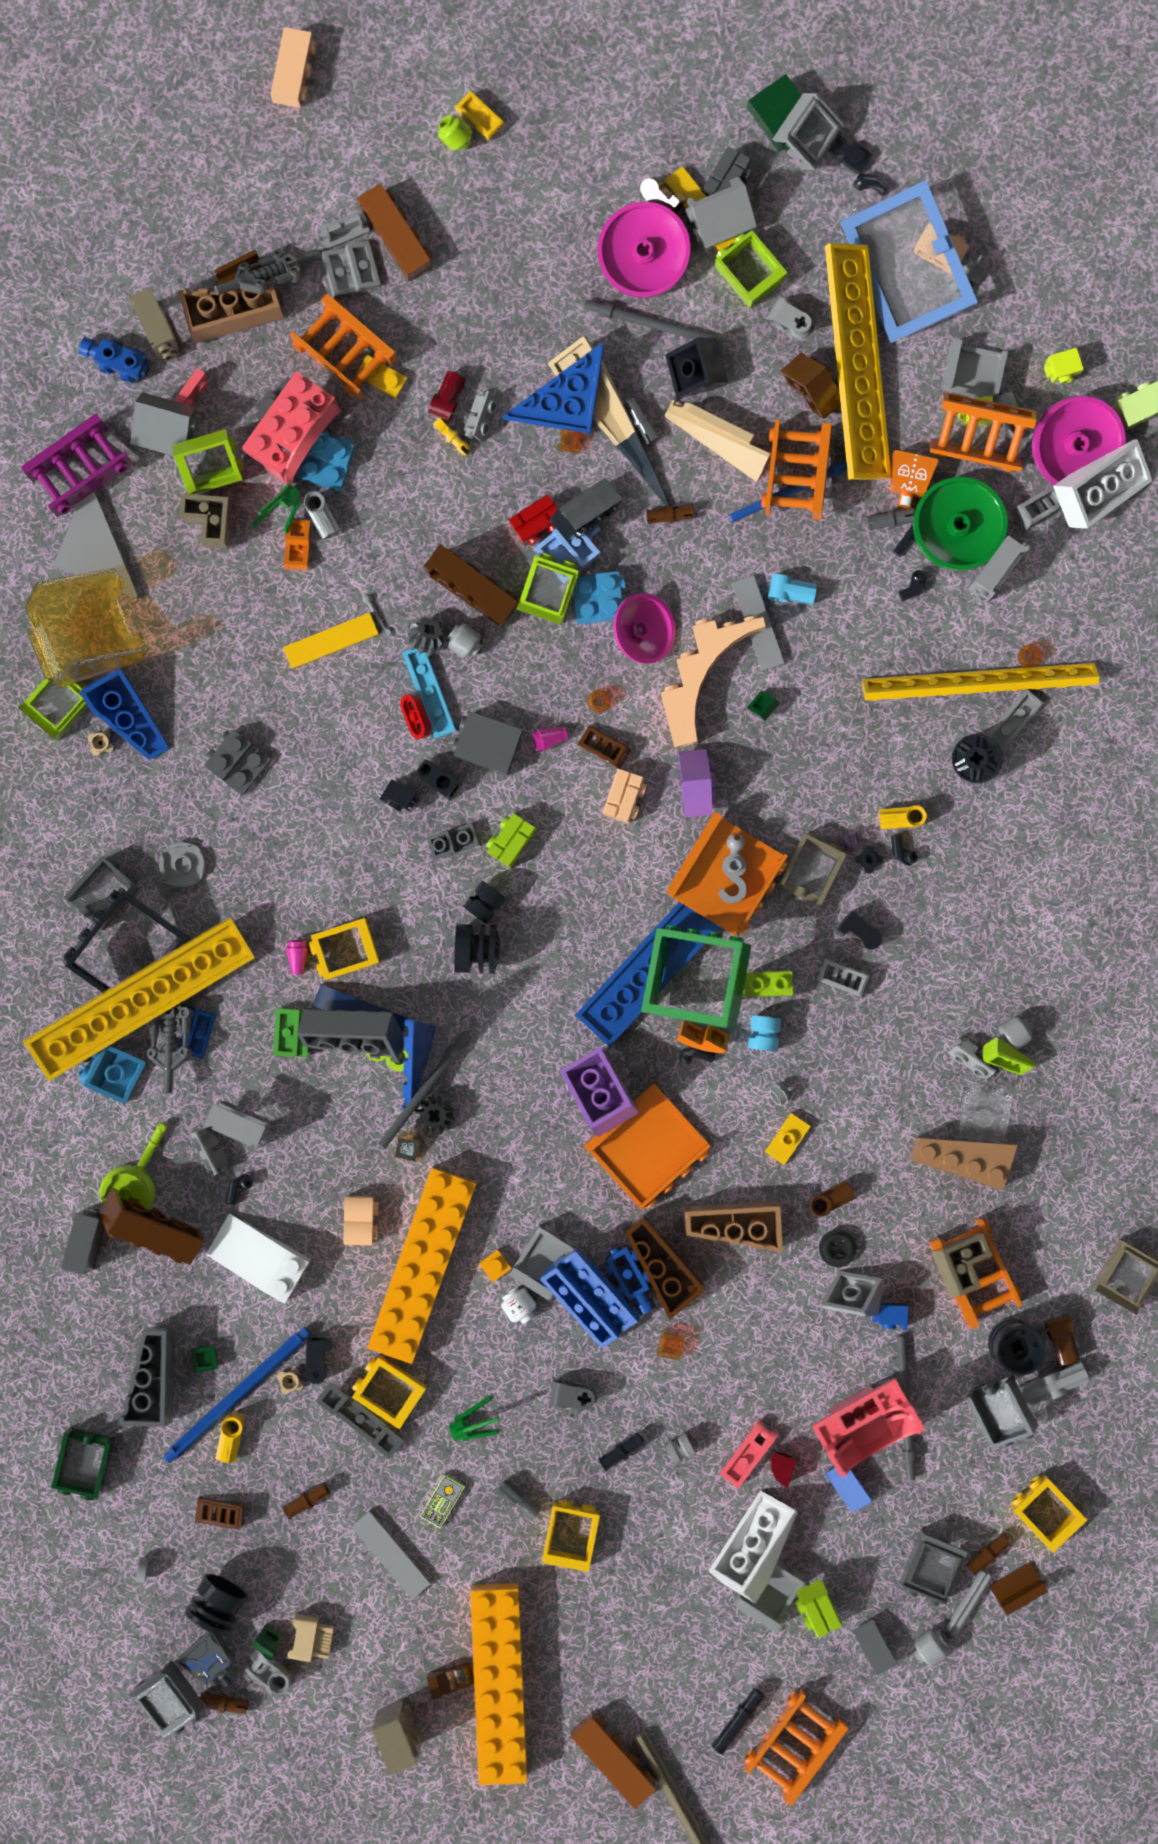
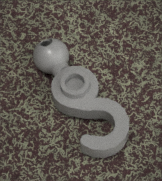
M738 833L730 835L727 839V846L731 853L724 859L722 869L725 875L738 886L739 892L736 896H729L723 889L718 892L720 898L729 904L741 901L747 891L745 882L739 877L746 869V862L740 856V851L745 847V839ZM734 835H738L740 837L739 840H735Z

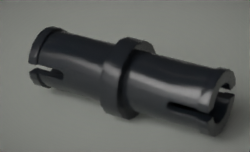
M636 1432L635 1435L623 1443L618 1442L615 1444L614 1449L599 1457L598 1460L604 1470L608 1471L620 1461L629 1459V1455L646 1445L645 1441Z

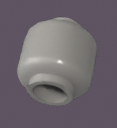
M457 623L446 637L449 640L448 647L462 658H466L470 654L475 656L482 646L479 643L481 639L480 633L467 623L461 625Z
M1013 1016L999 1026L997 1037L1016 1050H1020L1032 1041L1031 1031L1034 1028L1026 1018L1021 1020L1019 1017Z
M931 1629L916 1639L914 1654L921 1664L925 1662L929 1666H935L949 1656L951 1645L943 1632Z

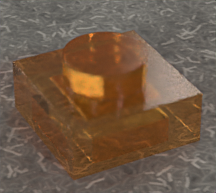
M662 1331L656 1355L680 1361L685 1336Z

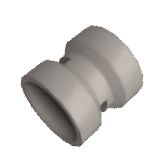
M686 1433L680 1435L678 1440L674 1442L669 1441L664 1444L674 1465L681 1463L685 1457L696 1455Z

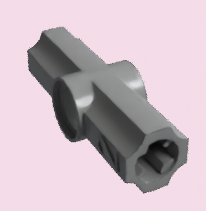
M1078 1362L1058 1371H1048L1047 1375L1043 1373L1037 1377L1038 1379L1019 1386V1389L1029 1407L1043 1400L1059 1398L1065 1395L1066 1391L1089 1382L1082 1363Z

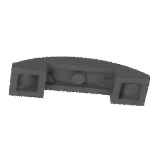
M332 1382L326 1386L315 1400L329 1413L339 1417L371 1442V1445L389 1460L405 1441L370 1409L353 1399L349 1393Z

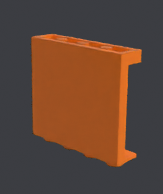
M652 1083L633 1100L639 1112L638 1114L599 1137L595 1134L584 1144L585 1149L591 1153L640 1210L644 1207L649 1209L657 1201L655 1197L661 1191L664 1194L667 1193L675 1185L673 1180L679 1175L682 1178L693 1169L690 1165L696 1160L701 1162L710 1153L708 1149L711 1147L655 1083Z

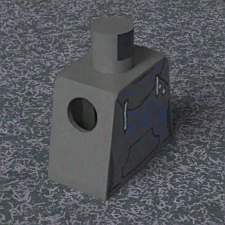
M208 1631L183 1652L176 1661L204 1685H208L217 1678L226 1687L235 1679L234 1674L227 1668L232 1663L234 1655L222 1636Z

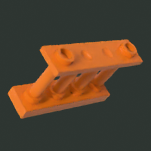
M327 293L321 299L324 313L300 338L295 332L292 331L290 333L293 340L292 346L301 354L303 352L307 353L344 386L343 390L351 398L356 396L362 401L364 396L359 389L360 386L381 363L385 364L387 362L393 367L398 361V357L394 350ZM334 318H337L341 322V327L319 352H316L308 343L330 319L334 320ZM353 332L358 337V342L334 367L325 358L347 334ZM370 347L375 351V357L351 382L342 373L365 348L368 349Z
M944 392L942 409L947 414L939 441L933 439L930 441V453L941 458L948 456L996 466L1007 472H1021L1022 458H1018L1017 454L1025 429L1035 428L1037 421L1036 411ZM959 413L967 414L970 417L962 446L948 443L955 416ZM982 418L990 419L993 422L985 450L971 448L978 421ZM1005 423L1014 424L1016 427L1008 455L994 453L1001 426Z
M775 419V427H770L769 441H772L773 444L767 493L762 494L761 507L765 508L766 516H771L772 506L806 508L808 511H812L813 520H822L832 423L822 422L821 431L811 433L781 430L780 419ZM779 440L816 442V445H820L819 453L808 455L778 452ZM777 462L813 464V467H817V473L812 475V477L776 474ZM774 484L810 486L811 489H815L814 497H809V499L773 496Z
M980 1217L975 1218L978 1227L946 1242L944 1240L940 1241L937 1237L928 1240L932 1251L970 1234L984 1233L992 1256L976 1262L972 1266L992 1257L998 1270L979 1278L980 1288L962 1296H954L962 1316L970 1329L980 1326L977 1320L980 1318V1315L1013 1300L1014 1305L1017 1307L1023 1306L1020 1300L1023 1298L1022 1292L1018 1285H1013L990 1236L993 1233L991 1226L987 1220L983 1221ZM1003 1279L1008 1292L976 1307L975 1305H970L967 1299L970 1293Z
M801 1687L798 1692L793 1691L786 1701L787 1707L756 1749L749 1750L744 1758L745 1771L750 1774L754 1767H756L782 1787L783 1799L790 1806L795 1803L849 1729L846 1721L839 1716L835 1721H830L804 1702L806 1694ZM797 1709L825 1729L826 1734L821 1741L819 1739L815 1740L790 1721V1718ZM783 1728L811 1748L810 1751L812 1753L807 1760L800 1759L775 1740ZM769 1747L796 1767L797 1774L793 1779H787L761 1759Z

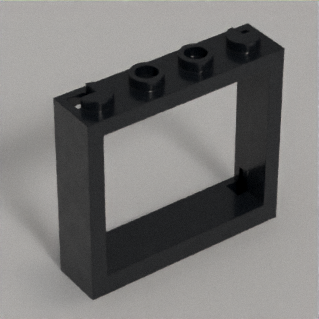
M122 887L118 891L114 889L106 900L109 903L103 910L101 908L98 909L92 918L93 924L89 929L85 927L77 938L80 941L74 948L71 946L63 956L65 959L63 963L66 968L102 993L111 987L75 961L123 898L177 936L162 957L192 940L189 935Z

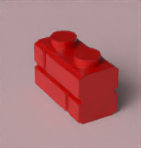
M547 494L508 519L509 525L523 546L527 544L530 546L535 545L542 539V534L547 531L551 534L556 529L550 522V518L556 512L557 507Z

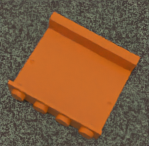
M715 811L665 894L734 936L739 937L741 933L745 935L752 923L748 920L753 913L757 915L764 903L761 899L764 894L767 893L769 895L776 885V882L773 881L776 874H782L787 867L788 862L785 859L788 855H783L723 819V816ZM738 833L745 839V847L740 851V856L746 862V869L739 877L745 882L747 891L741 901L729 904L720 898L718 892L723 889L729 896H736L739 892L738 886L725 875L722 869L724 859L731 853L727 846V839L730 835ZM734 835V839L739 840L740 837L738 835Z

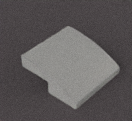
M369 241L346 244L345 248L322 252V260L333 299L380 287L381 284Z

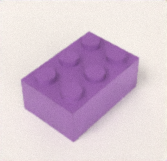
M601 1047L560 1070L588 1126L598 1137L639 1113L610 1058Z

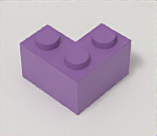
M706 749L678 752L684 818L713 815L712 805H716V793L712 791V787H716L715 773H710L713 772L712 758H708Z

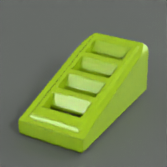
M997 1037L983 1046V1061L1020 1076L1036 1067V1063Z

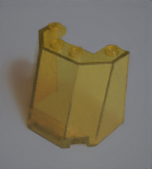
M116 568L56 578L34 584L25 604L26 614L32 628L28 629V637L44 678L54 680L57 688L141 662L149 651L148 640L140 633L134 635L133 629L129 628L126 621V612L118 601L121 590L124 588V582L122 577L118 576Z

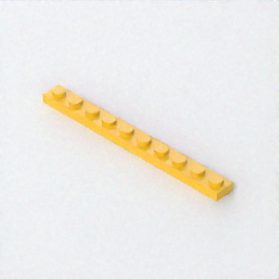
M1095 663L869 678L862 679V689L865 701H877L894 698L1088 686L1099 684L1100 676Z

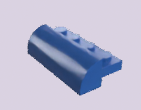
M579 1247L569 1254H563L540 1277L543 1284L601 1349L616 1340L623 1331L637 1323L640 1319L636 1311Z

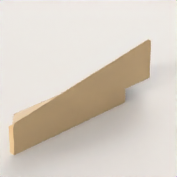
M672 400L665 414L666 418L753 480L757 481L770 453L750 444L754 436L753 434L691 403L685 402L682 405Z

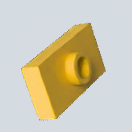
M472 91L455 106V110L488 141L504 126V121Z
M790 1113L764 1152L785 1165L811 1126Z

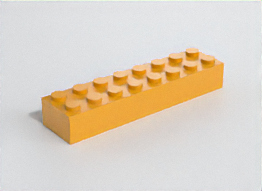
M434 1166L431 1168L370 1338L368 1349L410 1364L413 1363L474 1193L476 1181Z
M519 1583L471 1585L479 1785L527 1783Z

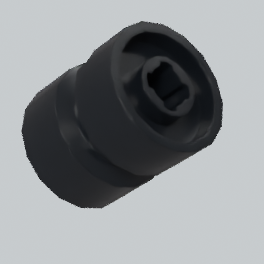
M482 880L474 890L476 895L470 896L462 907L485 924H488L494 916V908L499 909L506 897Z

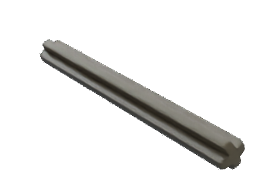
M639 1732L634 1736V1740L692 1844H709L647 1732Z

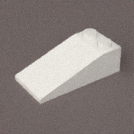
M1134 439L1069 474L1053 487L1068 526L1089 528L1153 480L1138 439Z
M229 1213L206 1253L210 1258L284 1304L291 1297L311 1261L310 1258Z
M760 1490L709 1569V1572L721 1583L756 1603L769 1583L798 1512Z

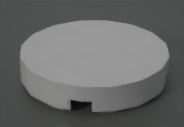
M179 841L169 845L162 853L159 869L162 877L169 884L178 888H188L202 880L206 872L207 862L204 853L198 846L190 842Z

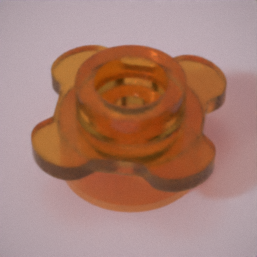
M567 429L560 432L561 442L558 444V450L560 452L566 451L578 454L580 452V440L583 438L581 432L573 433Z

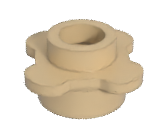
M103 730L101 733H91L88 736V741L92 747L91 753L94 756H99L103 752L110 753L113 751L114 745L110 742L111 734L109 731Z
M294 1367L290 1371H280L278 1373L277 1379L280 1381L283 1394H289V1392L294 1390L300 1391L303 1388L304 1384L300 1381V1370Z

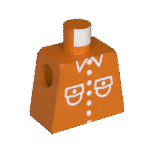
M894 450L891 458L892 478L890 479V492L900 494L897 506L910 509L913 497L922 498L928 488L938 459Z

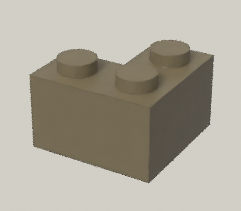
M181 494L179 517L184 523L202 524L201 543L204 547L228 549L232 511L230 499L220 496Z
M984 1233L970 1234L932 1251L948 1295L962 1296L981 1287L972 1264L992 1256Z

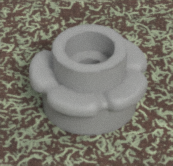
M774 1084L773 1088L769 1090L773 1101L779 1106L784 1103L788 1104L790 1092L783 1084Z

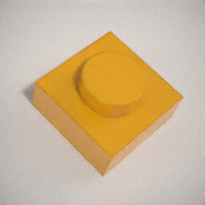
M498 1249L479 1263L492 1282L512 1269Z

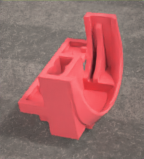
M895 1378L874 1390L871 1386H868L829 1408L831 1411L830 1415L811 1425L840 1476H847L853 1467L887 1446L910 1435L921 1434L925 1429Z

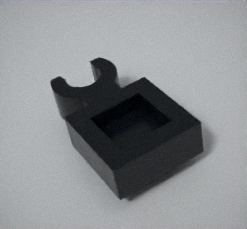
M838 135L837 141L842 144V147L836 148L831 145L830 152L834 155H842L840 163L859 175L871 160L873 154L855 141L849 146L845 137Z

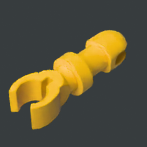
M438 418L433 423L446 437V441L452 443L462 455H467L462 450L464 446L471 451L470 446L458 436L459 433L456 430L453 431L441 418Z

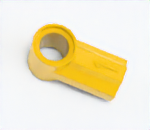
M917 805L879 809L881 830L918 828L924 824L927 818L924 808ZM911 811H918L921 814L922 819L919 823H913L909 819Z
M231 1412L225 1417L221 1425V1434L215 1459L226 1463L236 1462L245 1426V1419L242 1414ZM230 1420L236 1421L239 1429H230L227 1422Z

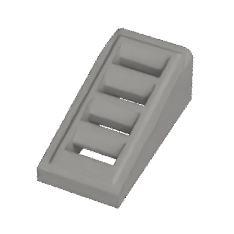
M1054 485L1018 505L1013 510V514L1024 530L1029 529L1061 508L1053 487ZM1049 494L1056 505L1053 506L1046 495ZM1040 499L1043 501L1044 505L1048 510L1045 511V509L1039 502ZM1032 504L1034 505V507H1035L1036 510L1038 511V513H1039L1038 516H1037V514L1035 513V511L1033 510V508L1031 507Z
M825 958L817 980L863 998L871 976ZM833 966L835 967L831 979L828 980L826 977L830 967ZM841 969L844 971L840 982L836 983V978ZM851 973L853 976L849 986L846 987L844 986L848 974ZM859 976L862 978L858 990H854L853 988Z

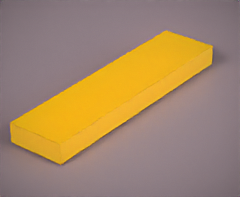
M683 166L664 180L667 188L674 194L682 193L687 199L692 198L694 201L706 198V195ZM687 201L682 206L685 210L689 207ZM736 235L713 246L718 252L725 247L729 249L735 244L734 240L738 236Z
M369 612L283 648L293 670L376 637L379 634Z

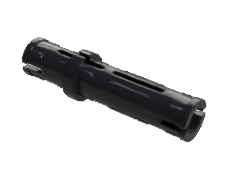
M753 1687L743 1703H739L734 1716L711 1744L716 1752L724 1755L744 1725L753 1719L754 1712L766 1698L760 1690Z

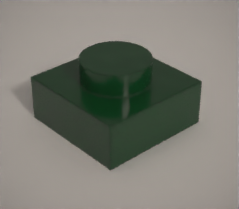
M761 690L748 705L747 709L755 716L766 721L780 703L776 698Z
M215 1344L190 1349L194 1373L219 1368Z
M265 1624L251 1646L271 1659L285 1637Z

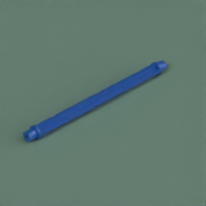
M305 1327L298 1333L295 1332L278 1350L272 1353L180 1439L170 1446L169 1451L163 1455L164 1459L171 1463L176 1458L181 1457L200 1437L233 1409L240 1400L246 1397L281 1365L286 1358L304 1344L311 1333Z

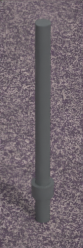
M585 300L583 309L600 313L602 317L609 319L610 316L692 340L698 337L717 338V342H719L720 337L614 308L609 303L604 302V304Z
M463 1031L453 1045L450 1044L446 1049V1055L378 1144L382 1148H387L451 1062L457 1060L460 1056V1050L471 1037L468 1033Z
M897 1336L900 1388L911 1404L906 1336ZM913 1435L903 1438L904 1450H902V1459L905 1461L906 1480H915L917 1454L916 1450H914Z

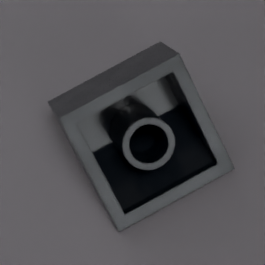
M698 337L665 354L676 399L712 391L728 383L717 338Z

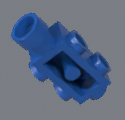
M85 336L80 343L78 353L85 357H94L93 360L98 365L99 371L111 375L112 372L120 374L119 378L130 384L133 383V380L139 382L141 377L144 379L147 377L150 365H147L148 360L144 356V352L136 348H131V350L124 348L121 342L114 339L109 341L102 339L99 345L95 343V340ZM108 350L113 352L110 357L105 356ZM129 359L134 360V364L131 366L127 365Z
M618 1245L607 1251L608 1256L605 1257L607 1263L604 1264V1267L610 1277L615 1275L619 1283L615 1287L621 1296H626L628 1300L633 1299L637 1305L635 1308L640 1316L656 1307L654 1301L645 1292L649 1290L647 1284L650 1283V1280L644 1270L639 1271L635 1263L639 1262L633 1249L628 1251L626 1246L621 1248ZM618 1258L625 1259V1264L621 1267L616 1264ZM632 1278L637 1281L636 1286L629 1287L628 1281Z

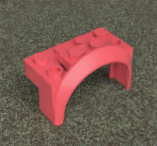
M296 371L247 439L242 449L249 456L264 465L267 472L281 482L293 484L296 472L309 450L328 424L336 416L340 418L341 409L335 397ZM277 444L281 445L283 448H285L286 450H288V451L291 452L292 454L286 453L285 451H283L282 449H280V448L277 446Z

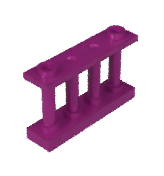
M97 413L21 466L23 472L32 482L36 480L41 482L53 499V502L48 507L57 517L68 513L74 505L118 474L126 472L129 466L133 464L125 452L118 455L107 440L104 432L108 430V427ZM94 439L97 440L111 460L100 469L84 448L85 445ZM74 453L79 455L92 473L81 482L66 463V459ZM56 466L59 467L73 487L62 496L46 475L47 472Z

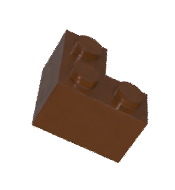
M801 352L780 370L790 388L800 393L810 410L822 419H825L841 405L839 385L832 379L833 373L826 364L821 365L813 356L808 357Z

